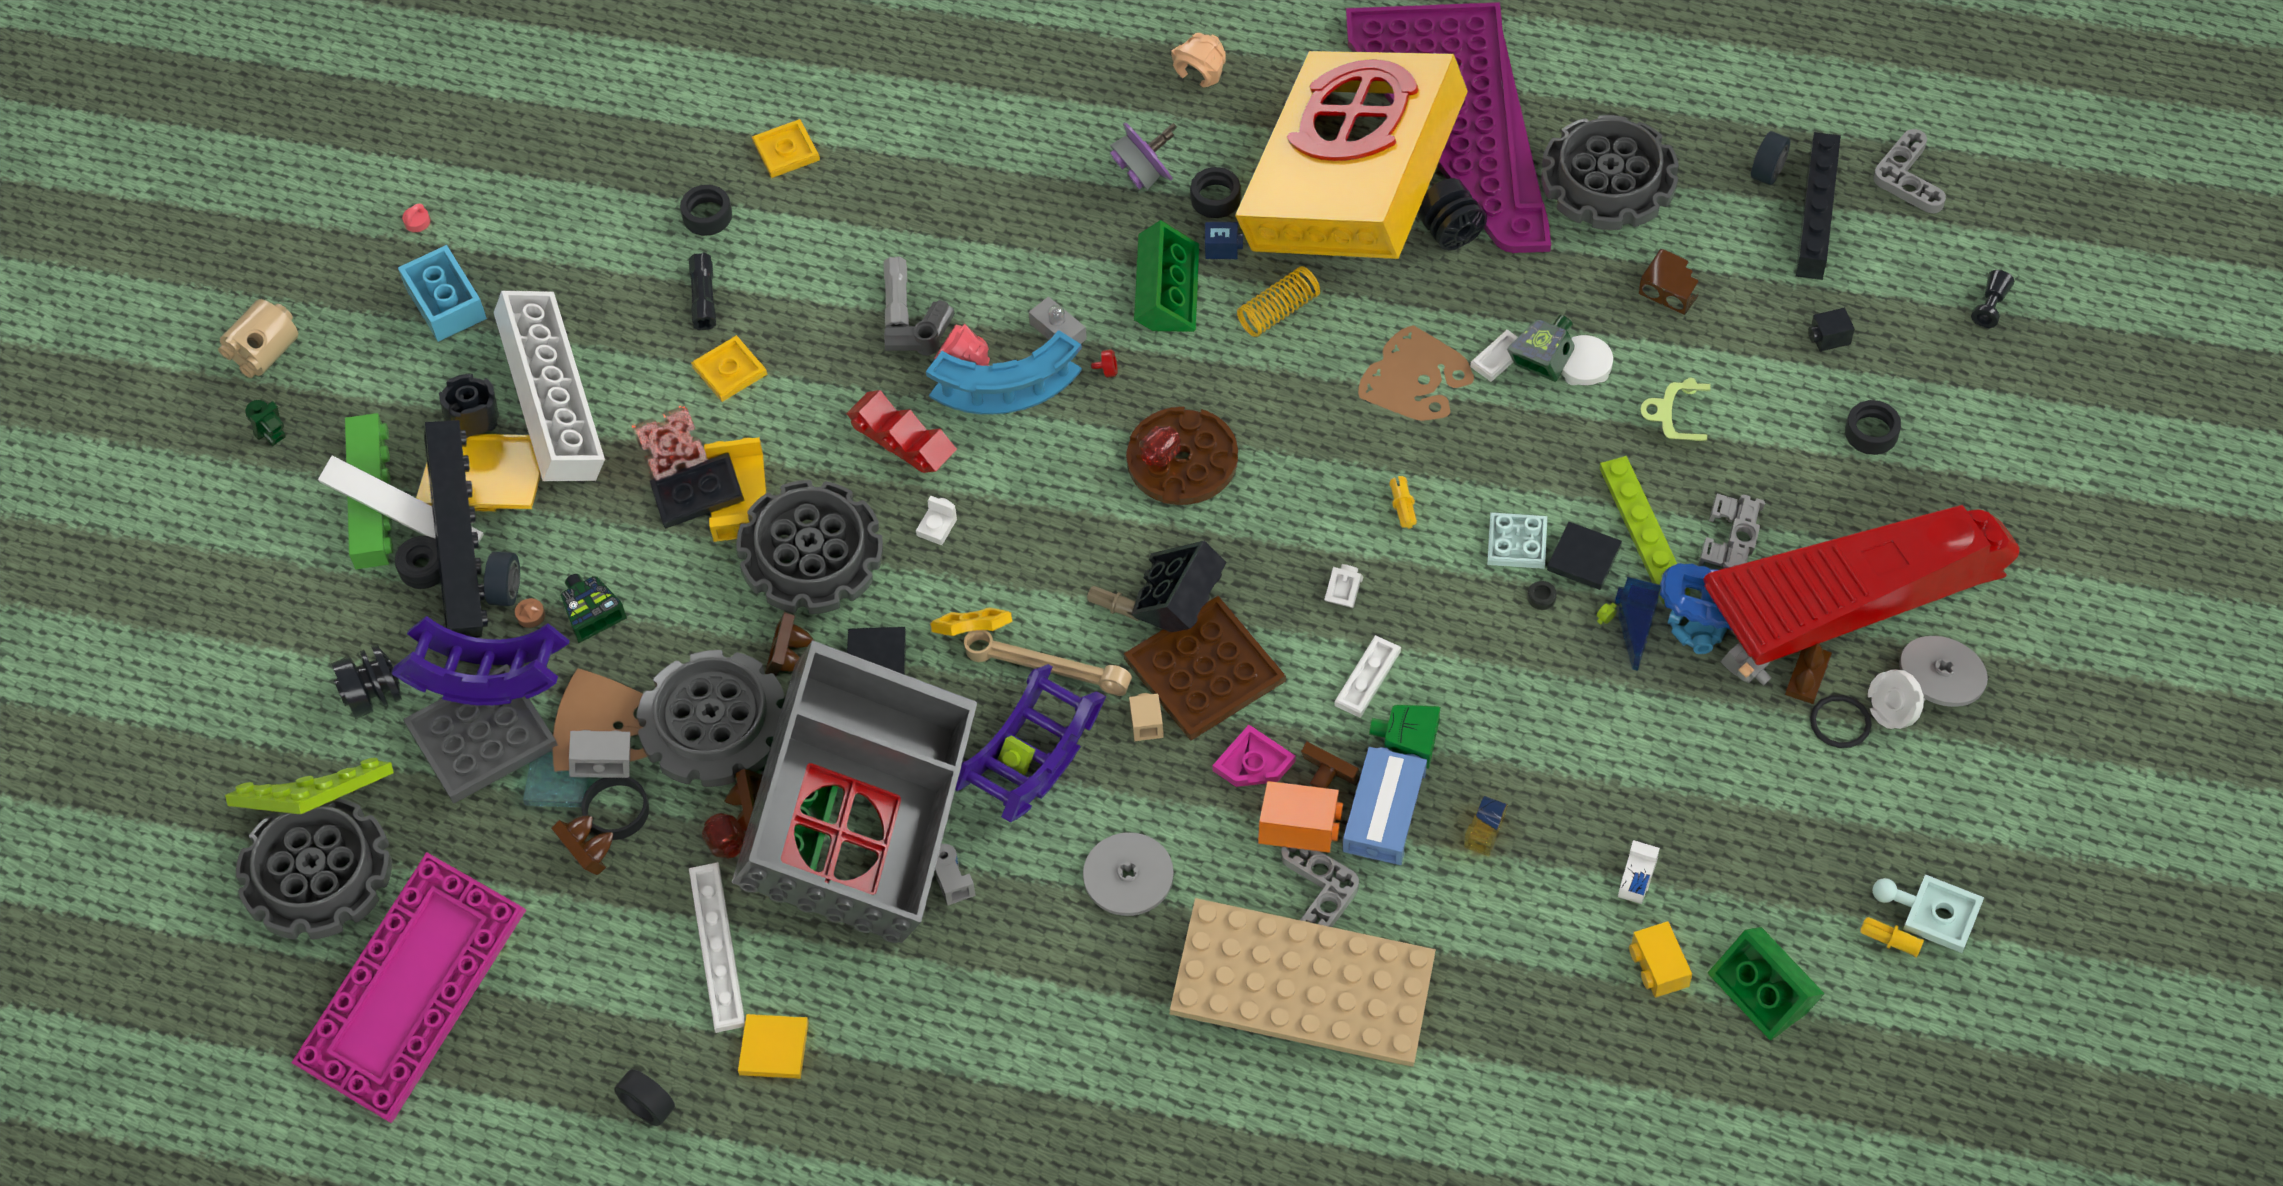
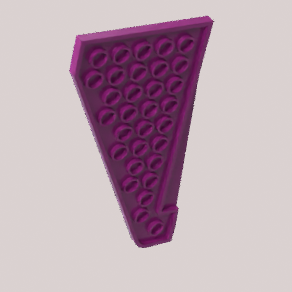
M1500 2L1346 8L1348 47L1352 52L1454 54L1468 92L1437 167L1446 179H1459L1468 189L1472 198L1483 208L1487 214V223L1484 230L1497 247L1510 253L1551 252L1548 217L1541 197L1504 38ZM1383 93L1392 105L1394 94Z

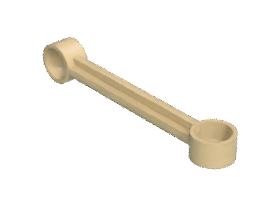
M986 630L970 631L964 639L966 654L972 661L984 662L990 658H995L1034 669L1049 664L1053 666L1051 673L1099 685L1103 691L1117 696L1126 694L1132 679L1131 674L1126 669L1116 665H1108L1103 669L993 641L992 635ZM977 640H984L989 643L981 651L970 649V645Z

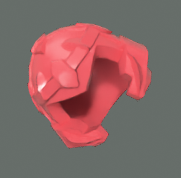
M965 323L962 326L956 324L934 359L937 358L941 351H944L961 360L974 362L976 365L989 366V348L986 341L977 336Z

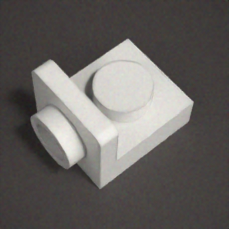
M930 496L927 501L929 509L916 529V534L918 537L942 545L957 521L955 505L949 500Z
M1345 564L1341 565V569L1333 567L1325 596L1326 602L1350 608L1354 607L1360 582L1363 581L1362 574L1357 573L1358 568Z

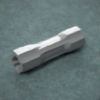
M899 256L889 257L884 261L886 293L885 326H909L906 260Z

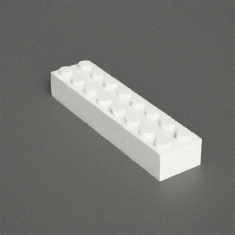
M501 291L494 310V316L542 480L596 481L605 458L554 292Z

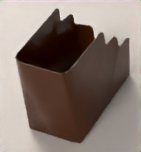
M1660 249L1641 277L1639 294L1685 315L1698 298L1699 294L1695 298L1694 294L1692 298L1690 294L1699 281L1691 277L1693 271L1686 268L1689 263L1688 260L1667 250ZM1645 285L1654 287L1658 291L1659 297L1651 298L1647 296L1642 290ZM1668 296L1678 298L1683 303V308H1673L1668 304L1666 298Z

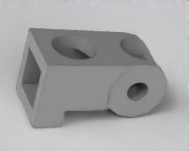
M941 844L934 873L947 906L976 896L970 873L961 876L955 848L949 844Z

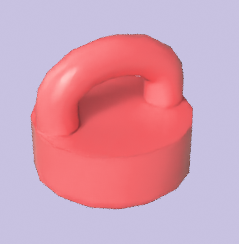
M415 204L403 214L402 219L408 231L421 232L430 225V217L423 204Z

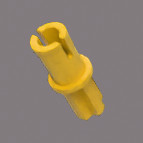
M1398 476L1400 486H1398L1394 477L1389 482L1394 498L1392 506L1397 510L1401 527L1411 529L1417 523L1413 508L1415 500L1410 495L1407 479L1403 476Z
M1870 917L1865 918L1860 929L1863 935L1887 944L1886 948L1889 949L1892 946L1916 958L1924 942V939H1919L1899 930L1897 925L1892 927Z

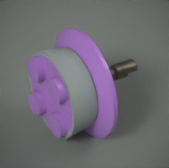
M1124 122L1123 126L1126 135L1110 145L1112 148L1110 154L1122 170L1125 167L1128 168L1127 174L1138 189L1144 187L1148 190L1160 175L1171 181L1173 179L1157 158L1158 156L1155 152L1175 136L1172 132L1177 126L1172 123L1162 132V135H1158L1147 144Z

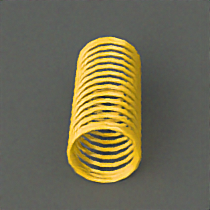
M1299 266L1292 273H1289L1288 276H1285L1279 282L1261 292L1260 295L1237 309L1238 319L1251 336L1258 337L1262 332L1265 333L1266 329L1274 326L1275 323L1284 320L1285 316L1288 317L1289 313L1298 310L1303 304L1311 301L1313 297L1319 296V283L1309 269ZM1300 272L1309 279L1314 287L1315 294L1304 278L1300 276ZM1297 284L1301 287L1304 294L1300 291ZM1288 291L1292 294V296H1293V298L1295 299V301L1292 299V297L1290 296V294L1288 293ZM1279 298L1283 301V303H1284V305L1286 306V308L1283 306V304L1281 303V301L1279 300ZM1243 310L1246 312L1252 325L1258 330V333L1254 332L1248 325Z

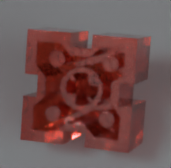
M683 405L662 413L664 420L657 423L656 420L650 418L631 426L639 447L643 450L648 448L650 454L644 456L651 477L656 481L677 473L674 466L682 463L686 468L708 460L700 439L690 435L689 431L694 430L695 426L688 409Z

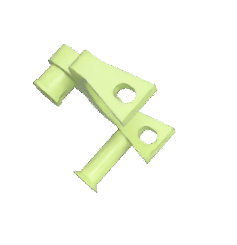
M1688 378L1683 383H1670L1665 391L1664 399L1649 398L1642 403L1641 414L1646 420L1662 422L1666 438L1707 441L1706 434H1685L1675 431L1672 423V405L1674 397L1679 390L1682 389L1686 394H1694L1697 390L1710 391L1711 384H1697L1694 378ZM1648 406H1655L1657 412L1654 415L1648 414L1646 411Z

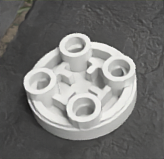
M1580 335L1572 337L1571 339L1575 345L1574 351L1561 373L1565 377V381L1570 385H1592L1606 381L1613 364V354L1610 347L1601 339L1593 336Z

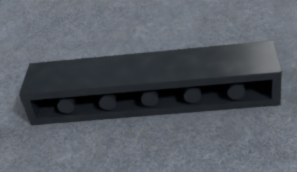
M1814 132L1795 277L1823 280L1841 135Z

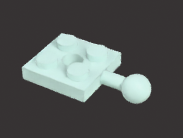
M1928 875L1924 876L1917 896L1898 890L1896 884L1887 878L1876 881L1872 889L1874 897L1880 902L1888 903L1894 900L1911 907L1903 930L1960 953H1963L1984 899L1982 896ZM1939 908L1947 909L1952 917L1942 919L1938 917L1935 910Z

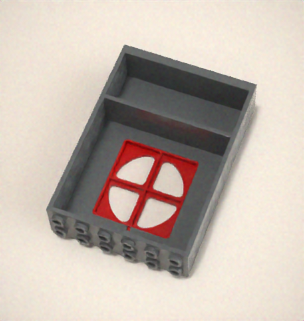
M812 640L796 662L732 883L739 885L744 891L759 892L767 895L775 902L793 904L803 912H815L824 915L831 922H843L854 926L857 931L880 935L884 940L891 943H902L922 921L978 702ZM838 786L844 791L835 824L803 814L800 810L801 804L811 793L823 787ZM856 794L866 797L876 809L883 830V839L881 841L857 834L847 828V822ZM796 825H802L830 837L831 842L822 872L812 870L802 859L795 842L794 827ZM842 842H849L877 854L875 864L862 876L846 881L838 880L834 877V870Z

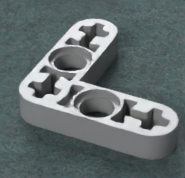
M1918 129L1908 130L1877 165L1873 177L1874 182L1880 188L1925 212L1938 213L1945 204L1946 195L1944 191L1908 172V169L1923 153L1927 143V136ZM1918 141L1911 146V150L1908 148L1910 142ZM1903 156L1907 161L1899 163L1893 157ZM1912 185L1916 190L1908 192L1902 186Z
M1282 847L1281 860L1283 864L1323 888L1300 921L1315 924L1318 917L1321 919L1318 922L1319 925L1333 927L1359 890L1357 874L1320 851ZM1300 851V857L1294 856L1293 859L1290 858V852ZM1304 860L1308 861L1306 867H1304ZM1315 864H1324L1329 870L1324 875H1316L1311 869ZM1334 871H1336V878L1332 877ZM1347 879L1351 881V887L1345 886L1340 888V881L1345 882ZM1325 901H1332L1337 905V909L1332 913H1326L1321 910L1320 906Z

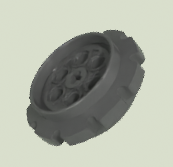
M1601 115L1595 120L1588 121V119L1584 118L1573 122L1562 129L1561 138H1552L1543 154L1541 181L1548 199L1558 200L1557 210L1577 223L1585 221L1592 224V228L1620 230L1622 225L1631 224L1637 227L1653 220L1658 216L1660 206L1667 207L1671 203L1678 183V160L1672 146L1661 144L1662 135L1642 122L1636 124L1622 116Z
M810 480L795 481L782 485L779 495L764 494L750 507L747 512L750 523L741 524L738 530L737 556L739 559H744L740 563V568L746 583L756 594L766 592L768 604L791 613H795L800 607H806L809 614L826 613L839 609L840 600L843 598H847L850 601L856 600L872 584L873 575L871 570H878L880 568L883 556L882 535L875 534L879 531V521L873 510L864 500L859 502L853 501V492L851 490L827 481L823 482L820 487H814ZM805 520H811V521H813V522L808 523V524L802 523V522L805 521ZM830 530H837V531H838L837 533H833V534L828 533V531H830ZM781 535H788V536H789L788 538H785V539L779 538V536H781ZM832 555H841L840 558H831ZM783 560H792L788 564L781 563ZM812 569L818 570V572L814 574L808 573V571Z
M722 650L697 652L690 655L691 659L689 662L682 664L679 661H675L654 677L653 681L656 688L652 691H645L639 703L637 719L639 725L643 728L639 729L638 734L648 759L652 763L660 761L661 771L667 777L683 784H690L692 780L700 779L703 787L728 785L735 782L737 772L743 769L757 772L767 763L785 696L775 675L772 673L764 675L763 664L758 660L738 652L729 658L724 657ZM700 694H706L702 697H697ZM735 695L734 697L726 698L727 696ZM683 715H688V716L685 717V718H679V717H681V716H683ZM743 717L746 718V719H744V720L737 721L739 718H743ZM693 738H699L695 741H690ZM722 739H728L725 742H719Z
M337 798L303 814L284 813L280 816L270 814L250 833L249 837L253 844L249 848L241 849L236 865V878L241 885H244L238 890L239 896L255 921L264 919L263 923L266 929L281 937L297 939L299 934L307 932L310 939L314 940L338 934L343 931V924L346 921L352 920L358 923L372 911L379 902L376 890L387 887L392 871V858L389 852L384 850L389 846V842L381 825L374 816L368 815L364 817V813L359 805ZM335 841L332 845L326 846L328 843ZM348 863L345 867L340 868L341 865ZM284 868H288L286 871L280 873V871ZM332 887L329 891L323 892L325 889Z

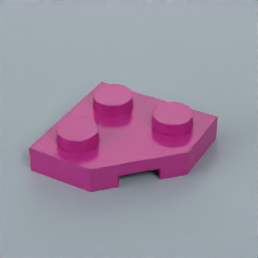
M1248 725L1213 764V772L1235 787L1266 784L1267 781L1278 782L1296 762V756Z

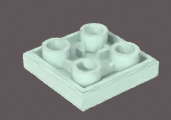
M1490 513L1487 565L1545 569L1547 516Z

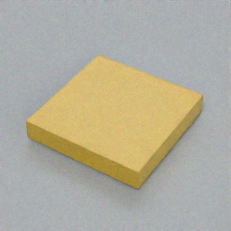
M800 119L752 136L753 143L771 178L820 160L819 154Z
M737 335L691 362L692 368L721 402L768 375L765 367Z
M746 1014L738 1067L739 1075L801 1079L809 1023L808 1018Z

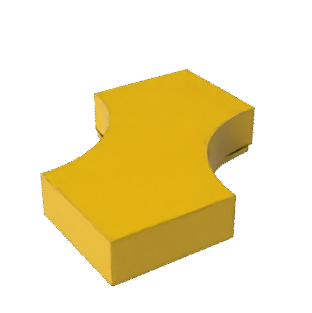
M990 607L968 613L950 612L930 623L931 632L954 636L968 631H994L1011 623L1012 615L1009 611Z

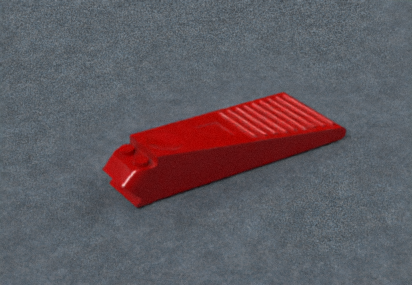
M1963 505L1710 572L1704 577L1703 581L1706 590L1747 655L1752 657L1756 665H1762L1976 585L2005 578L2007 574L2004 569L2018 557L2019 546L1998 518L1987 511L1980 509L1967 511Z

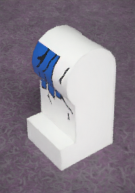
M1633 840L1618 894L1619 898L1642 904L1651 882L1660 848Z

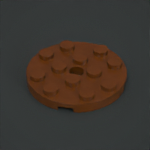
M1171 407L1151 414L1134 429L1126 451L1127 468L1135 485L1146 495L1157 501L1173 505L1200 503L1220 493L1232 480L1238 464L1237 441L1229 426L1213 413L1203 409L1199 412L1185 410V407ZM1153 436H1155L1156 442L1165 448L1164 450H1159L1153 445ZM1150 442H1151L1152 445H1151V447L1148 449L1146 445L1150 444ZM1158 450L1159 453L1157 452L1156 456L1153 455V452ZM1179 452L1189 454L1188 460L1175 458V455ZM1150 453H1152V455H1153L1154 457H1156L1157 459H1153V458L1151 457Z

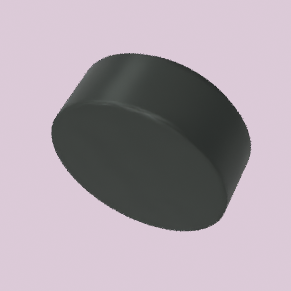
M1537 581L1529 587L1527 599L1529 604L1535 609L1546 610L1555 604L1557 591L1551 583Z

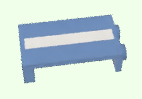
M1383 747L1368 748L1343 837V852L1402 865L1408 830L1422 778H1425L1426 759H1422L1414 754L1404 755L1395 753Z

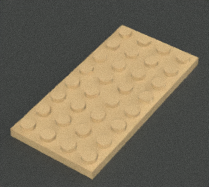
M1195 898L1169 1014L1413 1067L1436 949Z

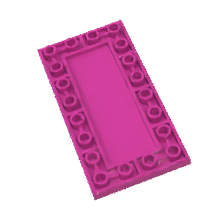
M426 852L291 1063L392 1123L523 917L526 909Z

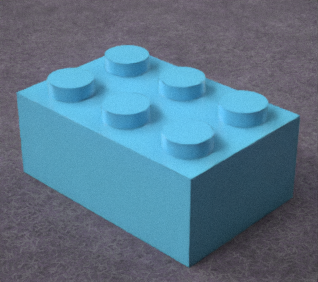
M447 245L398 267L407 292L438 342L487 319L479 296Z

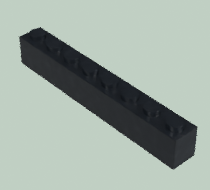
M459 420L425 422L424 441L445 628L470 637H482L483 627L488 626L487 611L481 610L480 601L485 600L484 585L478 584L477 575L482 573L481 559L475 558L474 549H478L479 544L477 532H472L471 523H475L474 506H469L468 498L472 497V482L466 481L465 472L470 470L468 455H463L462 447L467 445L466 431L460 430Z

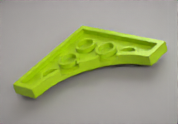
M368 758L361 761V765L357 767L342 769L337 773L319 778L305 776L293 783L276 785H254L253 782L242 783L235 787V791L226 794L225 797L227 805L232 807L303 814L393 774L392 763L378 761V758Z

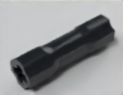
M707 253L693 254L689 258V274L692 288L693 327L699 331L709 330L716 326L712 283L713 262L711 261V255Z

